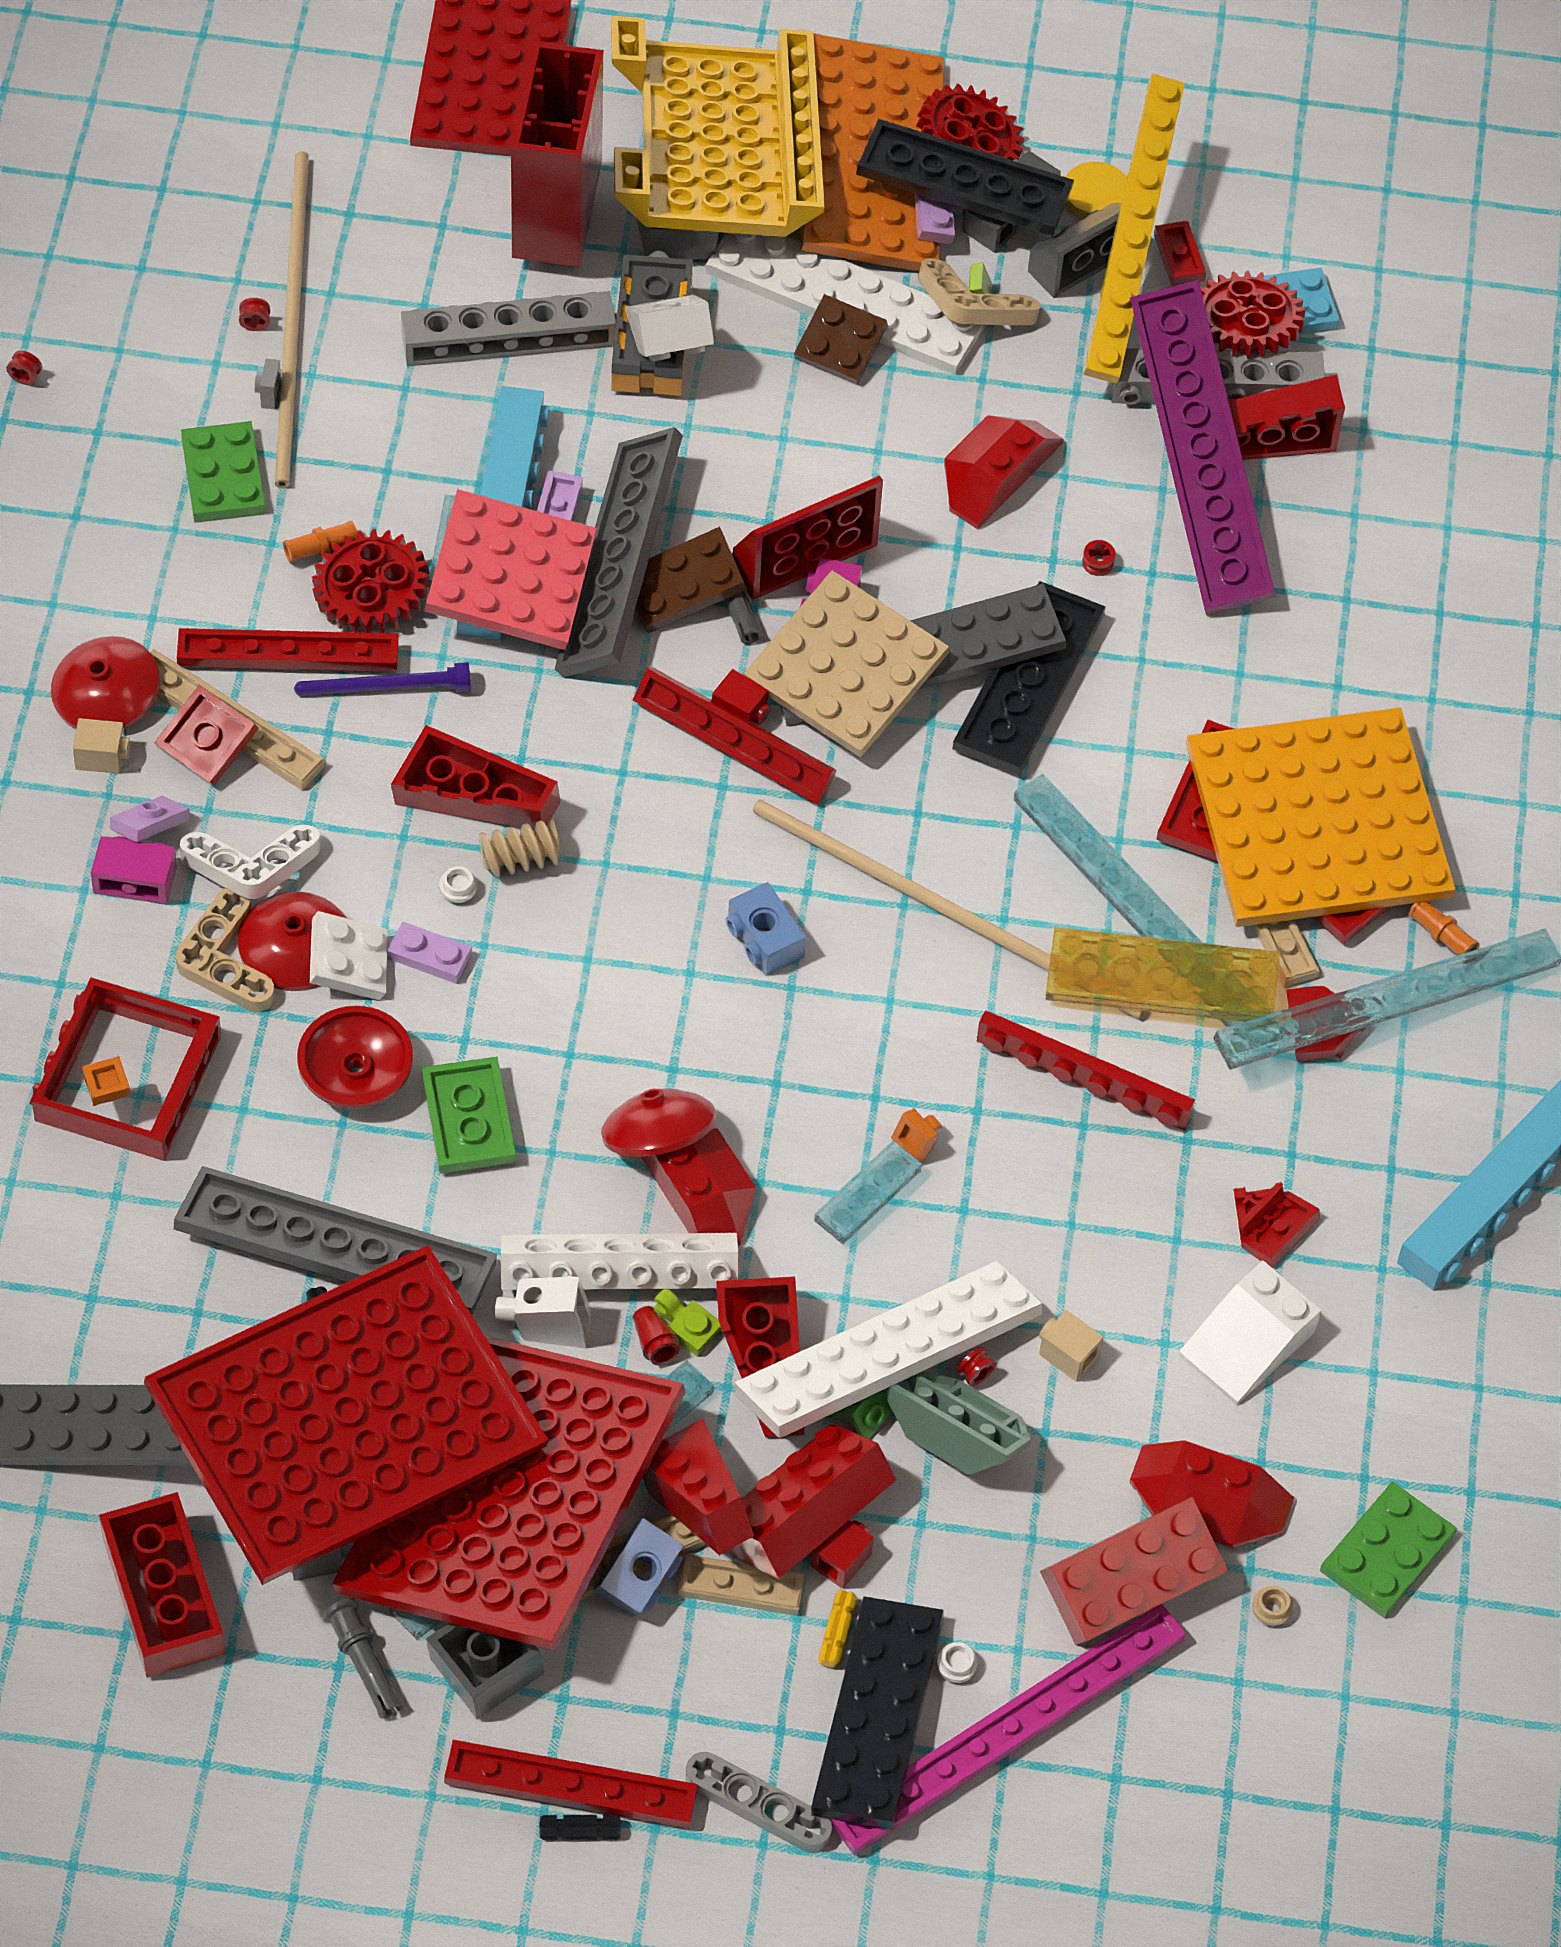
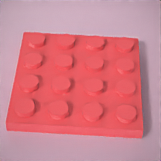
M457 489L424 611L566 650L597 528Z

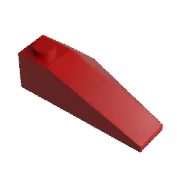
M795 1276L716 1281L718 1321L741 1379L800 1352ZM757 1417V1419H758V1421H759V1424H760V1426H761V1429H762V1431H763L764 1436H765V1437H777V1436ZM803 1427L786 1436L805 1435V1428Z

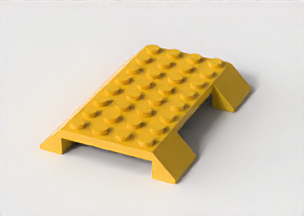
M611 16L612 65L642 93L644 149L614 147L615 198L644 226L785 237L824 213L813 31L780 29L777 49L771 50L646 40L645 18Z

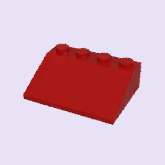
M881 476L874 477L751 531L734 546L732 555L747 587L746 591L752 600L807 577L810 570H817L820 557L842 562L878 545L883 479Z

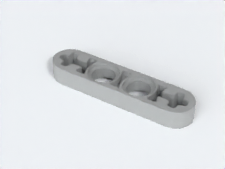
M699 1752L688 1760L686 1765V1782L698 1784L697 1794L803 1851L818 1853L829 1845L832 1835V1823L829 1818L812 1816L810 1805L713 1753ZM706 1766L712 1768L711 1776L706 1775L703 1780L697 1778L696 1769L703 1770ZM725 1774L727 1777L724 1779L722 1790L718 1791V1780L722 1782L723 1775ZM742 1783L750 1787L752 1796L745 1801H736L730 1797L729 1789L735 1784ZM772 1803H780L787 1808L788 1816L781 1821H774L766 1816L765 1809ZM798 1813L800 1814L799 1824L795 1823L794 1830H791L789 1828L793 1825L795 1814ZM814 1824L819 1825L820 1835L815 1834L812 1839L807 1838L806 1828L811 1829Z

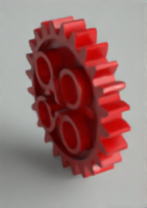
M956 84L953 90L948 85H945L942 91L935 89L931 96L928 95L917 114L920 119L916 127L922 129L921 132L1009 160H1019L1023 152L1021 145L1024 142V138L1018 136L1022 131V127L1013 125L1017 117L1013 115L1007 116L1008 106L999 107L996 105L998 101L996 96L990 100L987 99L986 90L984 89L980 94H976L972 85L968 87L967 91H964L960 84Z
M1232 271L1231 278L1229 279L1221 274L1218 275V283L1207 280L1206 288H1200L1214 344H1219V352L1230 348L1232 349V356H1236L1239 351H1244L1246 357L1250 358L1252 351H1257L1261 357H1264L1265 350L1267 349L1277 354L1279 346L1289 348L1290 340L1297 341L1298 333L1303 331L1305 308H1303V299L1297 298L1298 291H1288L1289 283L1287 282L1277 285L1276 276L1271 277L1269 280L1264 279L1263 272H1260L1257 277H1251V273L1245 271L1244 277H1239L1235 271Z
M372 529L370 537H364L360 530L357 532L356 540L352 541L345 535L343 536L345 545L341 547L338 544L332 543L333 554H321L323 564H315L314 566L317 575L312 576L314 586L312 590L319 611L325 612L328 622L336 619L339 629L344 628L349 623L351 632H357L360 626H364L366 633H371L373 626H378L379 630L384 633L386 624L389 622L394 627H399V617L411 620L409 609L421 610L419 599L428 598L426 588L431 585L428 564L424 559L422 550L417 551L414 541L406 544L403 534H400L393 540L390 530H387L382 537H378L376 529Z

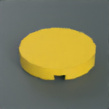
M1091 161L1077 165L1065 176L1074 180L1073 189L1066 207L1080 218L1083 215L1087 217L1091 212L1101 210L1112 203L1122 202L1127 176L1115 166L1104 162Z

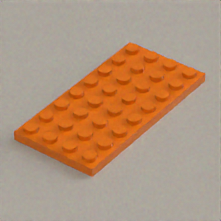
M813 33L824 213L802 226L801 251L920 271L923 260L929 258L939 260V243L918 240L914 193L858 176L856 171L878 118L921 132L922 129L916 127L920 119L917 114L928 95L931 96L935 89L940 91L943 89L944 57Z

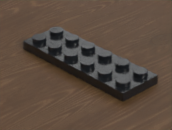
M879 118L860 158L856 171L858 176L1052 237L1074 184L1073 179Z
M1044 583V586L1066 639V649L992 669L959 729L952 750L1018 776L1021 775L1105 615L1106 606Z
M864 1596L811 1805L812 1816L890 1830L894 1829L944 1620L943 1609Z

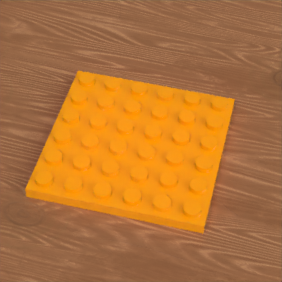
M1401 707L1187 735L1186 747L1235 927L1454 898L1455 885Z

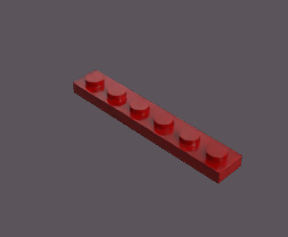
M179 628L176 659L177 664L184 667L397 672L399 633Z
M654 667L646 669L632 699L634 702L816 804L822 803L837 770Z
M987 1010L984 1011L979 1021L976 1041L991 1051L1005 1053L1018 1059L1026 1066L1037 1067L1047 1071L1061 1081H1070L1087 1088L1089 1092L1096 1096L1108 1097L1122 1103L1124 1107L1131 1111H1140L1157 1118L1159 1122L1166 1126H1175L1186 1130L1192 1118L1195 1099Z
M454 1739L444 1775V1784L606 1814H617L622 1817L690 1829L698 1784Z

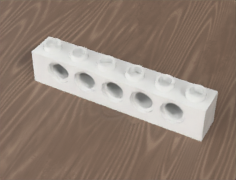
M737 1233L501 1235V1290H517L518 1282L526 1278L572 1276L580 1277L583 1289L717 1288L716 1281L738 1280Z

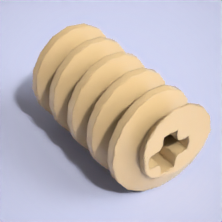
M553 818L550 821L549 829L542 820L536 822L535 833L527 823L521 826L520 836L513 826L507 828L506 838H504L501 831L498 829L494 830L491 842L484 832L479 833V845L485 869L490 868L496 878L500 877L501 866L504 865L510 875L515 873L516 863L519 862L525 872L529 871L530 860H535L539 869H543L545 857L548 856L554 866L558 865L560 844Z

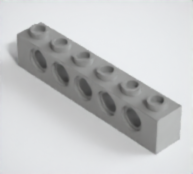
M610 291L401 311L402 339L406 366L614 346L616 322Z
M1126 348L1120 379L1117 384L1111 383L1112 403L1128 405L1155 404L1142 349ZM1216 350L1228 401L1325 377L1323 352L1278 351L1277 354H1274L1271 351H1265V356L1261 357L1257 351H1252L1250 358H1247L1244 351H1239L1236 356H1232V350H1224L1222 352Z

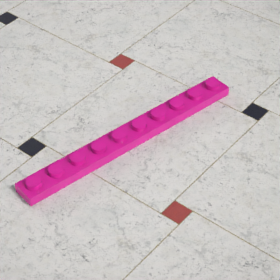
M1160 1604L910 1765L907 1770L893 1830L1183 1642L1186 1637L1185 1631L1165 1606ZM830 1819L832 1827L854 1856L893 1831Z

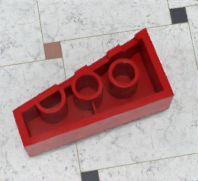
M1337 374L1228 401L1243 460L1335 452L1337 450L1345 411Z
M425 725L391 783L395 805L519 828L527 823L532 830H535L536 822L541 820L547 826L561 802L558 781L428 725Z
M702 1418L673 1435L662 1439L643 1476L648 1494L719 1556L754 1537L741 1496L704 1419Z

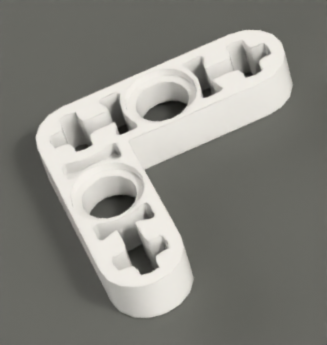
M298 825L289 829L252 858L202 832L189 833L180 840V855L183 864L247 899H257L268 894L313 860L320 853L321 849L319 831L310 825ZM276 859H284L287 861L282 864L269 863L270 861ZM221 863L233 864V866L228 868L216 867V865Z

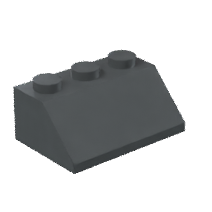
M1112 203L1101 210L1091 212L1085 219L1074 225L1064 227L1060 233L1046 241H1039L1030 249L1028 272L1053 298L1107 268L1121 203Z

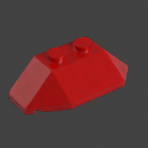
M987 415L944 458L949 511L978 530L1063 444L1064 439L1034 420Z
M712 1128L703 1138L682 1149L660 1155L641 1157L688 1233H737L738 1246L741 1245L754 1200L756 1186L718 1128Z
M1186 1440L1142 1445L1129 1481L1134 1490L1138 1492L1151 1515L1192 1497L1214 1542L1230 1548L1254 1543L1269 1536L1281 1535L1294 1497L1261 1466Z

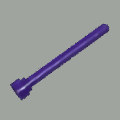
M469 662L454 663V667H447V671L299 681L295 684L294 691L299 696L448 686L449 689H456V692L471 691Z

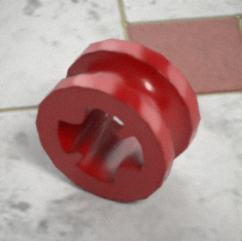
M261 298L243 300L239 305V324L250 331H260L267 328L270 324L271 309L269 303Z
M19 350L14 353L12 361L6 367V371L18 383L31 385L35 382L37 375L43 367L35 355Z
M1104 540L1089 542L1083 551L1082 565L1085 571L1094 576L1109 574L1114 566L1116 555L1114 547ZM1095 555H1102L1103 561H1096Z
M983 1347L969 1353L957 1367V1372L961 1376L967 1375L966 1382L970 1386L980 1384L996 1367L997 1363L993 1358H986L987 1351Z

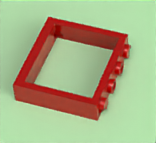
M90 977L85 990L75 997L74 1013L70 1021L65 1020L61 1026L58 1038L60 1043L56 1051H50L44 1064L45 1074L41 1083H35L32 1087L33 1095L29 1104L33 1107L34 1119L42 1124L165 1161L221 1039L220 1016ZM99 1010L193 1038L151 1131L56 1102Z

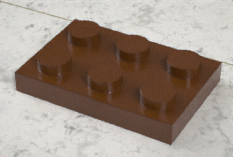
M720 526L649 558L636 604L648 634L747 589Z

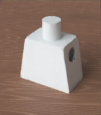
M580 1277L526 1278L518 1282L516 1298L497 1297L495 1303L496 1320L516 1321L522 1339L530 1342L586 1348L592 1313Z

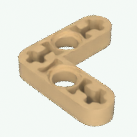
M932 258L925 259L921 263L918 281L948 319L960 324L1033 325L1036 323L1041 307L1040 302L1036 299L1020 294L971 293L947 263Z
M224 888L176 951L177 970L184 978L249 1011L263 1012L268 1010L275 1001L272 980L265 974L223 954L224 950L238 933L242 921L251 910V900ZM237 901H239L240 904H241V907H239V906H233L232 909H231V910L229 911V913H228L227 903L233 905V904H235ZM211 926H217L224 930L223 935L216 939L207 938L203 932ZM199 953L200 962L193 961L191 964H187L186 958L194 959ZM222 970H230L236 976L231 982L221 983L215 979V975ZM260 989H264V995L258 993L255 997L251 996V991L258 992Z

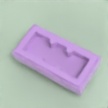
M160 796L110 817V829L132 841L139 842L188 821L189 808L164 796Z

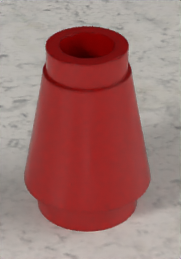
M644 1306L638 1309L633 1314L632 1319L635 1323L644 1358L650 1360L654 1365L669 1363L679 1353L678 1336L655 1312L653 1307Z

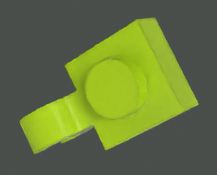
M663 1289L654 1298L657 1302L653 1307L655 1312L671 1322L668 1326L678 1336L679 1343L695 1356H698L722 1331L718 1319L694 1300L684 1307L678 1297L669 1289Z

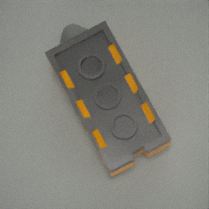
M660 250L654 251L649 256L623 254L612 356L611 391L639 393L640 387L653 388V394L682 395L685 364L684 350L670 352V358L658 361H650L649 356L645 357L640 354L625 307L691 295L693 260L669 258L665 252Z

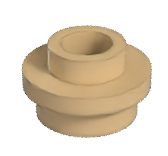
M1268 1586L1256 1593L1252 1609L1260 1622L1270 1626H1277L1285 1623L1291 1617L1293 1601L1283 1588ZM1269 1603L1278 1606L1279 1611H1270L1265 1605Z

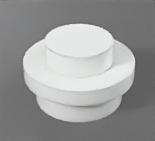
M462 866L451 867L440 879V892L445 899L451 902H465L475 895L477 880L467 868Z
M954 1642L948 1644L940 1650L937 1656L938 1672L944 1679L950 1682H965L971 1679L977 1670V1656L973 1649L964 1643Z

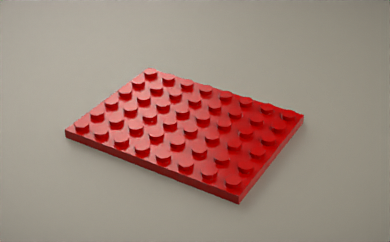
M429 1245L145 1376L144 1385L262 1585L547 1447L549 1441Z
M485 1336L549 1440L547 1447L356 1539L334 1578L332 1586L336 1594L555 1651L686 1392L683 1383Z

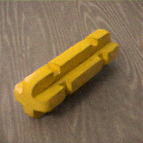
M839 1590L835 1594L818 1662L822 1666L837 1668L840 1664L857 1596L852 1592Z

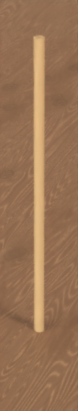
M299 151L295 154L275 474V486L278 488H287L290 480L309 155L304 151Z
M759 799L756 802L753 812L1129 1015L1140 1019L1144 1014L1145 1005Z

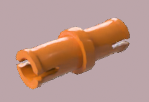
M352 521L324 530L318 527L312 529L310 534L283 541V550L289 563L316 554L320 556L322 553L329 554V550H332V543L338 544L341 547L345 545L343 536H348L352 541L356 540L357 530Z
M1428 901L1416 902L1411 907L1409 916L1432 933L1431 938L1435 942H1443L1463 961H1468L1475 955L1480 943L1457 926V920L1451 915L1445 916Z

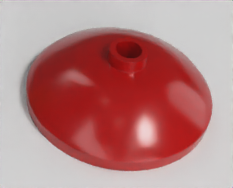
M119 636L95 638L74 648L59 663L51 682L52 702L62 720L74 729H77L79 718L123 722V728L125 729L140 720L154 704L160 688V672L152 654L140 643Z
M294 891L270 896L256 904L242 921L238 932L239 956L243 964L268 976L272 980L275 989L303 991L318 987L320 985L310 983L312 918L318 911L343 918L346 917L335 904L316 894ZM293 925L299 926L297 929L288 928Z
M345 1006L326 1012L308 1026L298 1045L297 1064L304 1084L319 1099L342 1108H366L388 1100L404 1086L413 1066V1048L407 1031L391 1015L367 1006ZM354 1068H359L362 1070L361 1072L357 1073L350 1072V1070Z
M670 1088L649 1089L630 1098L608 1116L601 1129L602 1140L605 1147L620 1155L643 1157L665 1154L687 1147L707 1135L716 1123V1112L714 1105L699 1094Z

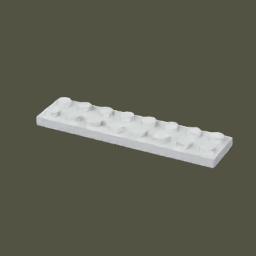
M726 233L717 246L715 254H712L706 263L707 274L812 317L823 295L826 294L884 318L888 322V327L879 342L880 345L953 375L957 374L985 328V325L954 322L945 316L930 295L840 258L801 251V243L786 236Z
M995 1261L736 1381L735 1395L780 1439L1041 1316L1042 1302Z

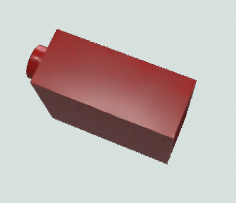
M538 41L533 43L511 144L512 258L539 261L545 264L581 267L602 165L604 50Z

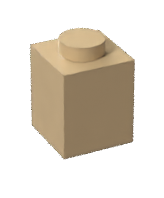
M79 718L73 744L75 770L120 774L122 760L129 759L131 745L130 738L124 736L123 722Z
M1065 1310L1057 1320L1051 1318L1042 1328L1039 1334L1041 1338L1039 1355L1077 1382L1100 1356L1104 1336L1068 1310Z

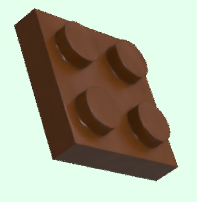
M824 294L794 352V357L801 362L858 385L888 327V322L884 318Z

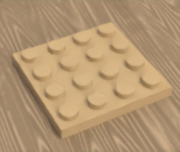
M832 570L746 669L743 675L767 689L771 699L861 758L949 654V646Z

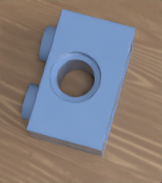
M769 882L729 900L728 916L726 917L727 927L734 937H740L745 945V952L749 961L753 965L758 964L765 976L805 957L806 936ZM758 929H767V930H769V931L762 932V931H759Z
M642 1518L635 1523L593 1591L633 1617L641 1614L643 1610L649 1613L661 1595V1592L656 1588L663 1577L666 1576L670 1579L680 1566L683 1558L678 1554L684 1545ZM636 1559L644 1560L649 1564L651 1574L648 1580H640L634 1575L633 1563Z

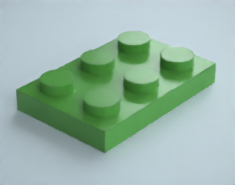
M252 421L181 429L194 523L266 514Z
M498 1056L421 1067L439 1174L516 1163V1151Z
M1392 1481L1321 1564L1320 1572L1385 1619L1453 1538L1457 1527Z

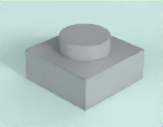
M266 358L263 372H257L254 389L255 393H260L261 408L275 410L281 386L280 360Z

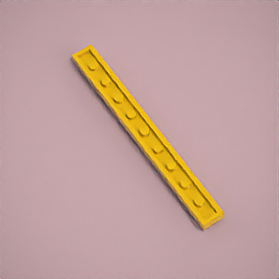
M1153 73L1146 90L1083 375L1117 384L1121 375L1134 316L1130 297L1139 294L1185 86L1184 82Z

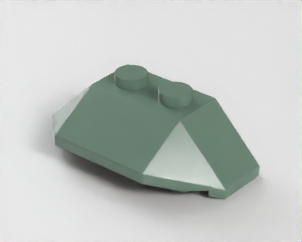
M920 1372L882 1390L906 1438L968 1475L1005 1463L1031 1445L1032 1439L1028 1434L1022 1416L958 1379L936 1373Z

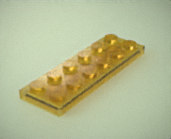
M1054 927L1045 1000L1272 1025L1280 952Z

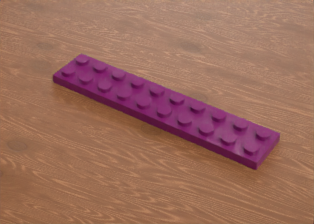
M1199 280L1130 297L1205 613L1208 615L1275 598L1276 594Z

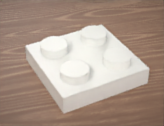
M318 911L312 918L310 983L381 1000L386 994L388 929Z

